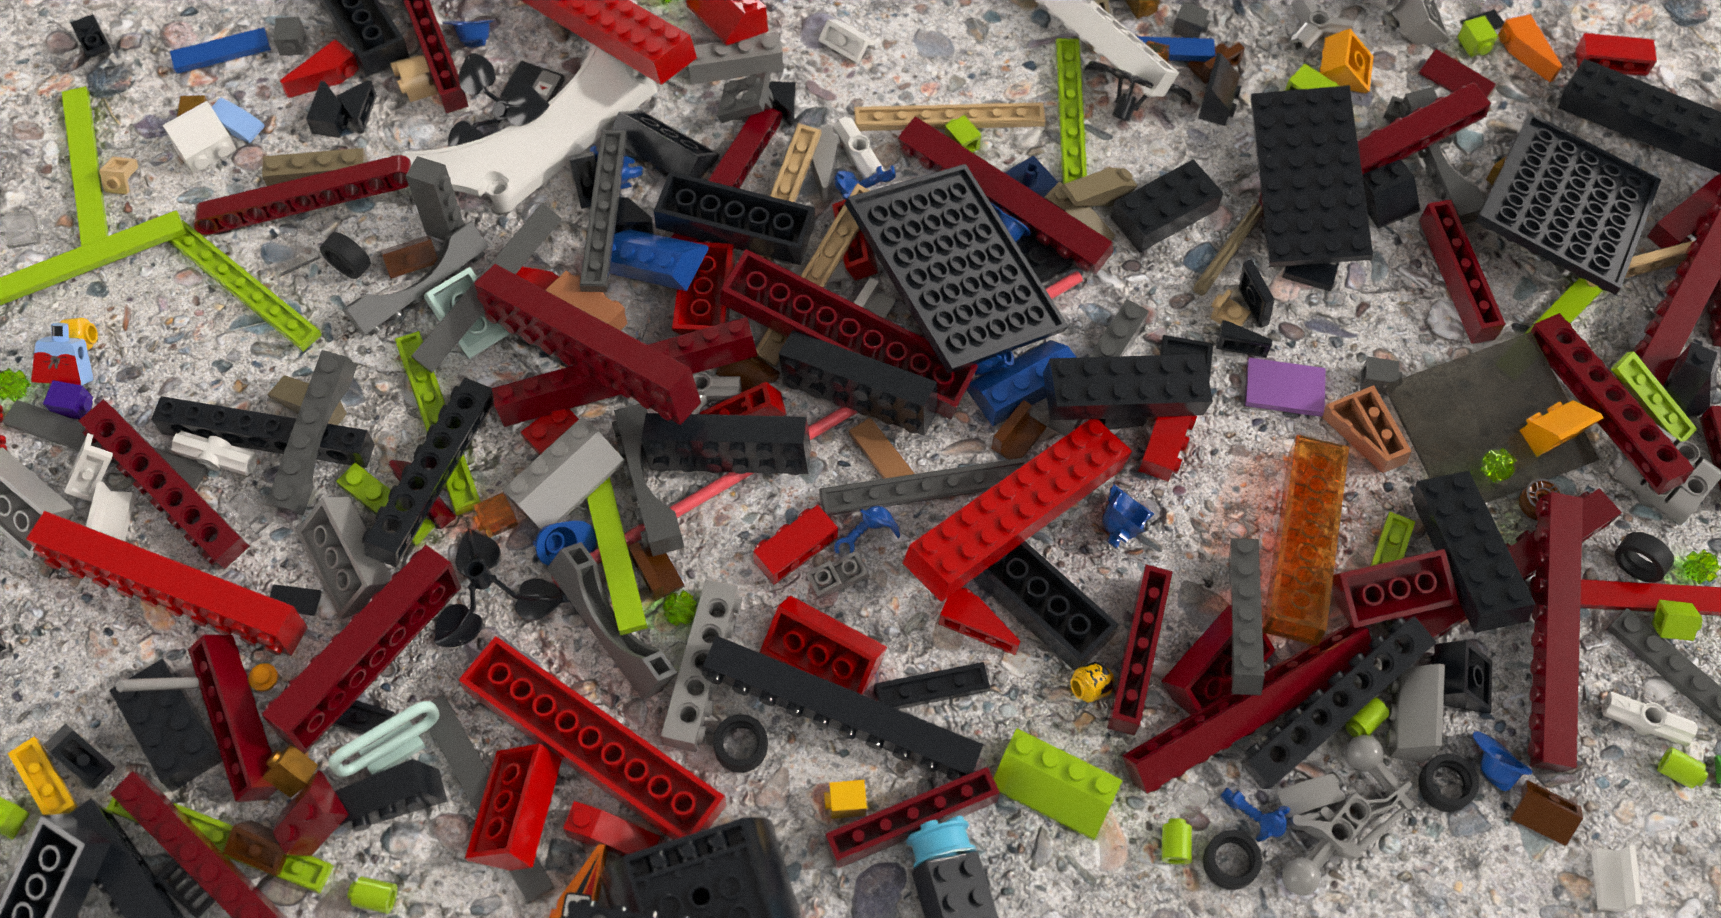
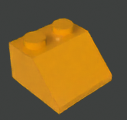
M1350 28L1325 37L1320 74L1334 81L1339 86L1350 85L1351 91L1368 93L1370 91L1374 58L1371 52Z
M1574 400L1564 405L1560 401L1546 409L1548 411L1547 414L1542 416L1539 412L1526 419L1528 424L1519 431L1536 457L1580 435L1603 419L1601 413Z

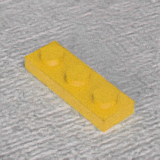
M34 736L8 752L10 759L43 815L69 814L78 808L77 803L38 738Z

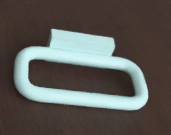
M421 701L408 707L335 751L328 760L329 769L336 776L346 777L365 767L368 768L371 775H375L396 766L426 748L419 735L430 729L439 719L438 708L431 701ZM422 713L427 714L424 719L414 725L410 721ZM359 752L361 757L346 765L341 764L347 757Z

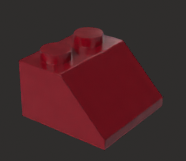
M317 771L308 784L282 810L272 833L285 855L312 856L349 815L323 771Z

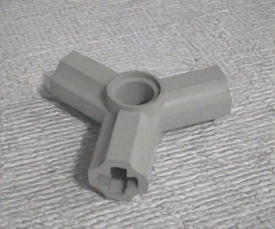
M1314 0L1292 1L1291 7L1303 26L1291 38L1289 45L1299 55L1306 54L1323 37L1331 36L1349 28L1353 31L1354 20L1330 17L1327 12L1319 10Z
M704 371L693 374L701 404L691 414H697L703 405L709 404L712 400H727L740 394L741 378L710 377Z

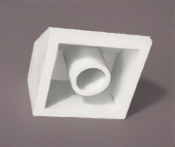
M207 101L163 125L178 155L193 174L236 150L230 135Z

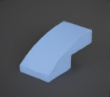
M221 97L212 106L223 126L229 130L230 134L248 143H251L265 127L256 117Z

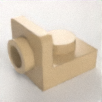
M113 156L99 170L104 191L128 194L130 189L127 179L138 169L137 159Z
M1228 289L1223 296L1219 294L1213 301L1211 307L1214 310L1210 318L1220 325L1222 320L1242 327L1249 318L1251 311L1231 300L1230 297L1233 291Z

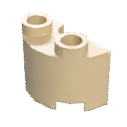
M423 54L390 63L395 77L400 76L401 80H397L401 93H407L410 102L438 94Z

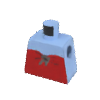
M67 323L51 324L52 336L37 340L35 343L31 382L51 384L52 380L82 386L93 381L85 340L69 338Z

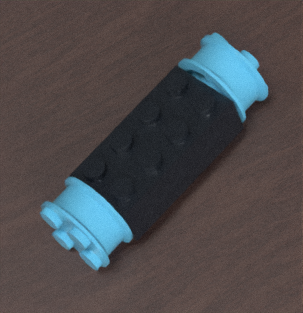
M963 816L950 818L938 824L937 820L923 823L921 830L909 834L906 839L907 845L912 846L916 862L913 864L914 870L911 873L925 918H998L976 846L970 844L966 829H968L969 823L964 820Z

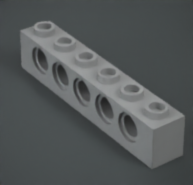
M705 579L661 733L662 743L665 746L696 752L698 744L704 743L707 727H703L705 718L711 717L714 707V700H711L713 690L718 691L719 685L709 682L705 678L706 676L702 675V669L696 666L698 663L705 661L713 644L704 641L707 636L717 635L724 639H732L735 630V622H732L734 613L740 612L742 597H739L738 586ZM717 610H721L725 613L723 616L718 618L711 616V614ZM694 687L703 689L700 695L693 696L689 694V691ZM688 713L696 715L695 720L687 723L681 720Z

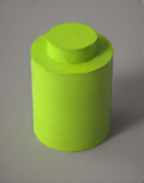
M1375 697L1345 723L1346 730L1352 737L1359 735L1370 736L1388 718L1389 710L1381 700Z
M1672 746L1663 754L1657 767L1658 772L1690 789H1693L1696 785L1701 787L1708 776V772L1705 771L1706 764Z
M1171 818L1168 820V823L1162 825V862L1173 865H1187L1192 862V826L1186 824V820Z
M360 876L357 881L351 883L348 890V899H351V905L354 907L389 914L394 906L398 887L394 883Z

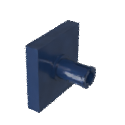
M1034 155L1004 172L1043 198L1058 183Z

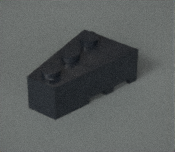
M410 759L335 791L349 814L340 826L353 829V831H363L370 828L373 824L447 802L440 770L415 759Z

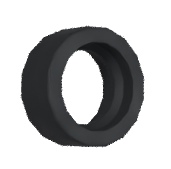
M333 232L319 247L321 254L327 262L349 278L358 279L371 265V260L367 253L355 241L339 232Z
M1644 532L1627 534L1614 552L1618 565L1627 574L1643 582L1656 583L1661 581L1674 563V555L1670 548L1658 538ZM1637 553L1644 555L1652 562L1645 560L1644 558L1640 557Z
M737 714L727 717L718 725L714 732L713 748L716 759L724 768L732 772L745 773L754 770L763 762L767 755L768 738L763 725L749 715ZM737 728L751 730L758 741L754 754L742 760L730 757L725 752L723 746L727 733Z
M1446 753L1436 756L1422 768L1418 787L1422 797L1430 806L1439 811L1451 813L1461 810L1475 799L1479 791V778L1475 768L1466 759L1458 755ZM1446 767L1457 772L1465 785L1463 795L1456 799H1450L1440 794L1432 781L1435 770Z
M1226 830L1215 835L1205 848L1202 859L1204 871L1209 879L1217 886L1227 890H1238L1251 884L1260 873L1263 862L1261 849L1256 841L1248 834L1238 830ZM1225 843L1239 845L1249 857V868L1240 877L1226 875L1216 864V851Z

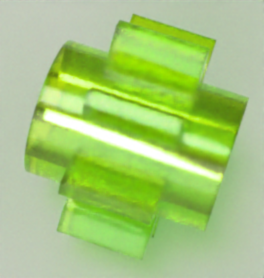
M8 368L0 372L1 400H5L8 397L15 402L26 396L27 387H30L31 384L21 370L14 373Z
M1501 448L1500 451L1490 450L1482 458L1484 466L1480 470L1493 482H1496L1497 479L1506 480L1515 472L1513 464L1517 460L1504 448Z
M1703 549L1698 554L1692 551L1686 556L1687 561L1682 567L1685 568L1687 578L1701 584L1705 580L1711 583L1718 577L1716 573L1721 569V566L1718 565L1716 555Z
M682 590L680 595L671 593L663 603L664 616L667 617L668 622L676 627L679 626L680 622L689 624L694 620L697 601L693 600V596Z

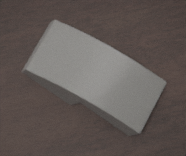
M857 551L834 563L828 561L806 573L819 598L843 590L870 577Z
M1333 773L1277 790L1282 806H1288L1291 809L1286 814L1288 819L1296 814L1304 815L1315 810L1319 811L1323 807L1329 808L1345 802Z

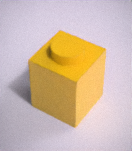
M864 780L829 782V792H824L825 810H831V819L866 816L867 803Z

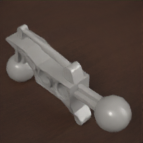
M1359 735L1354 737L1348 743L1346 757L1350 765L1355 769L1369 771L1388 796L1384 799L1366 800L1354 793L1340 805L1335 813L1328 807H1323L1313 814H1296L1288 820L1290 828L1305 831L1315 838L1318 843L1305 858H1294L1286 863L1282 876L1283 883L1290 892L1302 896L1312 894L1317 890L1321 880L1319 869L1331 855H1338L1348 860L1358 858L1361 852L1381 836L1394 821L1413 808L1412 801L1405 794L1412 784L1408 781L1401 785L1383 763V748L1380 742L1372 736ZM1397 803L1401 806L1397 812L1383 824L1380 823L1357 844L1352 841L1370 818L1387 812ZM1349 808L1357 812L1358 820L1350 815ZM1332 828L1340 833L1341 841L1333 836Z

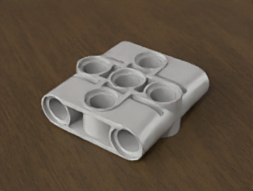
M1657 425L1671 439L1680 453L1689 460L1692 466L1696 465L1686 482L1658 495L1647 481L1643 485L1640 484L1644 477L1628 458L1612 476L1637 493L1638 501L1642 505L1650 508L1656 507L1681 526L1721 479V470L1700 456V451L1694 443L1689 441L1681 442ZM1667 496L1670 497L1667 502L1664 501Z

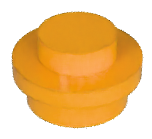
M259 664L250 671L248 676L249 684L256 691H269L275 687L278 681V672L271 664Z

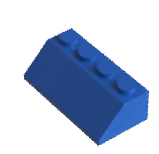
M629 229L614 234L609 273L687 291L709 247L703 244Z
M1049 340L1015 358L1014 364L1009 368L993 370L970 383L967 392L990 424L995 426L1008 419L1023 400L1034 405L1047 398L1043 372L1050 358L1077 357L1067 345Z

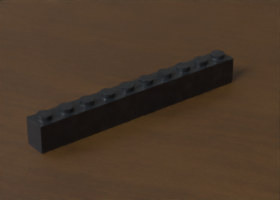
M717 635L702 667V675L706 676L705 678L711 683L717 685L724 683L731 686L732 690L738 694L756 696L761 703L768 706L778 705L785 708L788 714L795 717L805 716L812 719V723L821 728H828L829 726L839 730V734L848 739H855L856 737L866 741L865 744L875 750H882L883 748L893 752L892 755L899 760L908 761L910 759L919 763V766L926 771L935 772L937 770L944 773L951 781L974 772L984 745Z

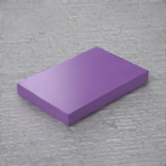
M1248 358L1245 406L1322 417L1325 407L1326 368Z

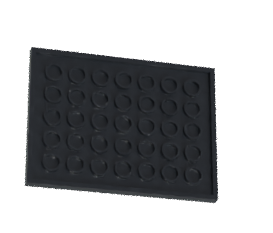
M1529 112L1475 222L1482 225L1485 229L1492 230L1505 237L1508 241L1528 249L1531 253L1551 261L1554 265L1574 273L1577 277L1597 285L1600 289L1616 295L1624 282L1662 179Z
M966 164L853 195L844 202L948 374L1062 333L1069 327Z

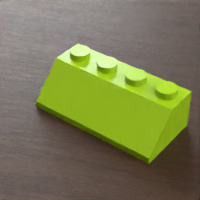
M1016 728L993 777L1000 794L1092 840H1095L1123 781Z

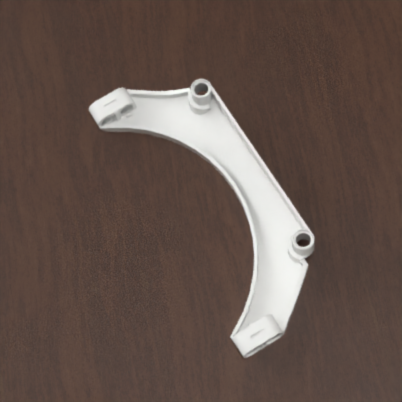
M592 44L585 62L574 78L548 102L550 104L549 108L533 122L524 126L512 125L492 135L457 146L425 151H406L400 155L408 157L411 160V164H413L417 156L445 164L454 191L479 197L486 194L491 198L498 212H510L522 200L569 163L568 156L582 153L601 137V130H610L614 125L618 112L633 111L657 92V86L652 79ZM409 186L399 189L406 196L412 195Z

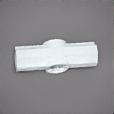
M843 117L838 119L837 123L833 125V131L838 133L840 142L848 153V161L856 166L863 179L869 178L876 173L878 166L882 167L870 148L869 139L860 133L851 118Z
M181 431L178 434L176 433L172 440L171 451L173 454L195 460L198 463L204 464L210 470L219 471L222 468L248 476L254 472L257 466V455L255 452L231 446L229 442L217 436L204 438Z
M1610 692L1607 694L1601 710L1603 716L1632 726L1635 732L1640 735L1654 734L1686 747L1692 744L1696 736L1698 727L1696 722L1666 712L1664 707L1658 703L1644 704ZM1646 716H1648L1652 720V723L1646 718Z

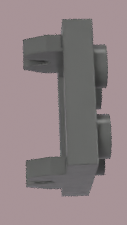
M767 72L752 74L749 77L732 80L724 84L717 114L721 123L763 112L764 108L766 110L772 109L771 102L774 101V98L769 88L771 78ZM747 90L741 99H736L740 92Z

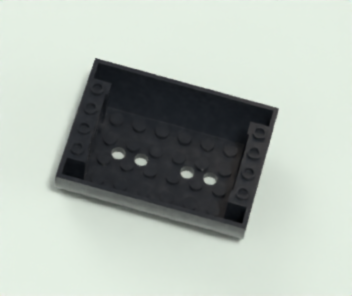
M740 818L625 855L610 864L601 874V881L609 909L611 904L629 907L630 913L641 914L642 910H651L661 913L660 918H673V915L689 918H802L773 823L767 818ZM699 889L707 890L710 894L709 902L703 906H698L692 901L693 894Z

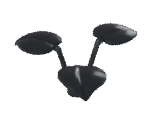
M470 53L466 56L461 66L459 84L462 90L469 95H478L483 91L484 94L496 102L492 109L495 118L475 122L472 126L467 121H459L452 127L449 133L448 147L484 138L483 133L476 129L479 126L493 123L500 124L501 121L516 126L527 125L539 118L549 108L550 104L533 87L526 84H519L512 88L507 97L508 102L496 97L486 88L493 85L496 80L493 65L484 56Z
M1090 61L1084 68V71L1098 70L1108 72L1118 79L1116 106L1112 116L1130 122L1134 110L1138 111L1140 105L1148 97L1144 94L1135 103L1137 98L1131 96L1135 83L1151 89L1154 86L1153 83L1141 76L1132 75L1125 70L1114 69L1101 62ZM1123 79L1129 80L1131 84L1127 94L1123 93L1121 97ZM1172 84L1169 91L1181 96L1190 105L1192 94L1187 89Z
M469 528L459 544L456 555V567L470 581L468 589L470 590L471 606L468 609L463 604H454L445 608L436 622L434 643L442 647H458L469 643L477 637L482 629L483 620L474 613L476 610L475 590L487 589L491 583H495L511 597L518 599L515 604V610L521 618L528 621L540 620L549 615L562 602V594L556 586L542 579L524 581L519 589L520 594L512 591L498 580L496 575H492L489 570L498 563L501 556L498 544L493 539Z

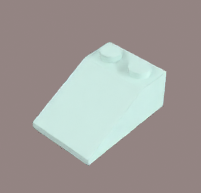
M471 267L424 295L425 301L440 322L476 281L477 276ZM486 311L482 313L457 343L468 359L511 334L500 324L491 323L485 316Z

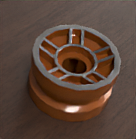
M1544 478L1535 479L1520 494L1519 506L1522 512L1529 518L1538 520V516L1535 513L1538 500L1550 492L1563 494L1562 490L1551 480Z

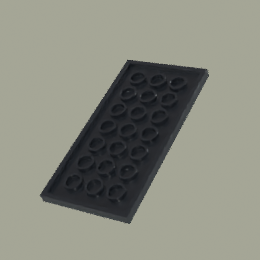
M1350 85L1252 93L1251 108L1269 267L1372 260L1373 249Z

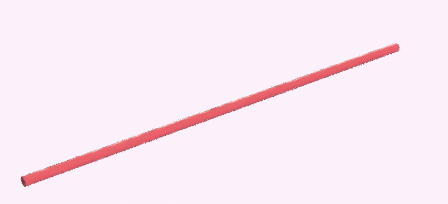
M1075 271L1047 287L1046 291L1051 299L1081 283L1083 278L1078 271ZM841 407L808 426L810 440L858 412L847 407ZM729 472L669 508L675 511L678 518L754 473L738 474ZM640 524L624 533L627 547L642 539L640 532L645 531L644 524ZM599 548L590 553L597 565L602 562ZM551 576L553 582L555 583V585H556L557 588H558L559 585L556 583V581L554 580V578Z

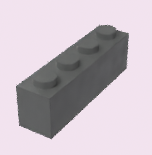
M417 156L406 174V179L426 235L444 240L447 235L464 224L451 184V178L445 164Z

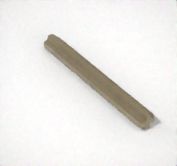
M1257 204L1251 206L1195 283L1193 288L1195 293H1198L1200 296L1207 293L1263 215L1262 207H1259Z

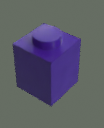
M52 380L43 405L51 412L80 420L91 410L93 396L84 386Z

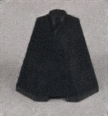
M1693 342L1678 357L1663 385V388L1688 418L1695 415H1703L1712 406L1717 391L1718 352Z

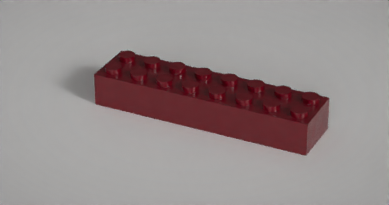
M425 545L420 551L415 552L411 556L409 562L400 571L392 575L389 583L380 592L375 593L371 597L370 602L364 609L356 613L351 618L349 624L340 633L331 638L329 645L319 655L314 656L310 660L308 666L300 675L291 679L287 688L277 698L268 703L262 716L279 738L288 745L292 744L305 754L462 588L451 562Z

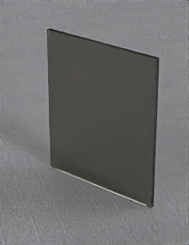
M1532 332L1383 386L1428 477L1434 478L1469 471L1485 504L1523 490L1535 479L1544 478L1549 480L1599 460L1585 431L1536 457L1519 431L1528 424L1526 419L1539 412L1542 416L1547 414L1548 411L1546 409L1560 401L1563 405L1569 402Z

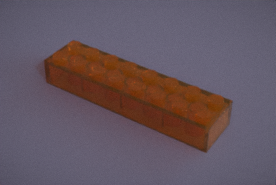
M1296 435L1287 460L1262 633L1318 646L1327 630L1349 455L1348 446Z

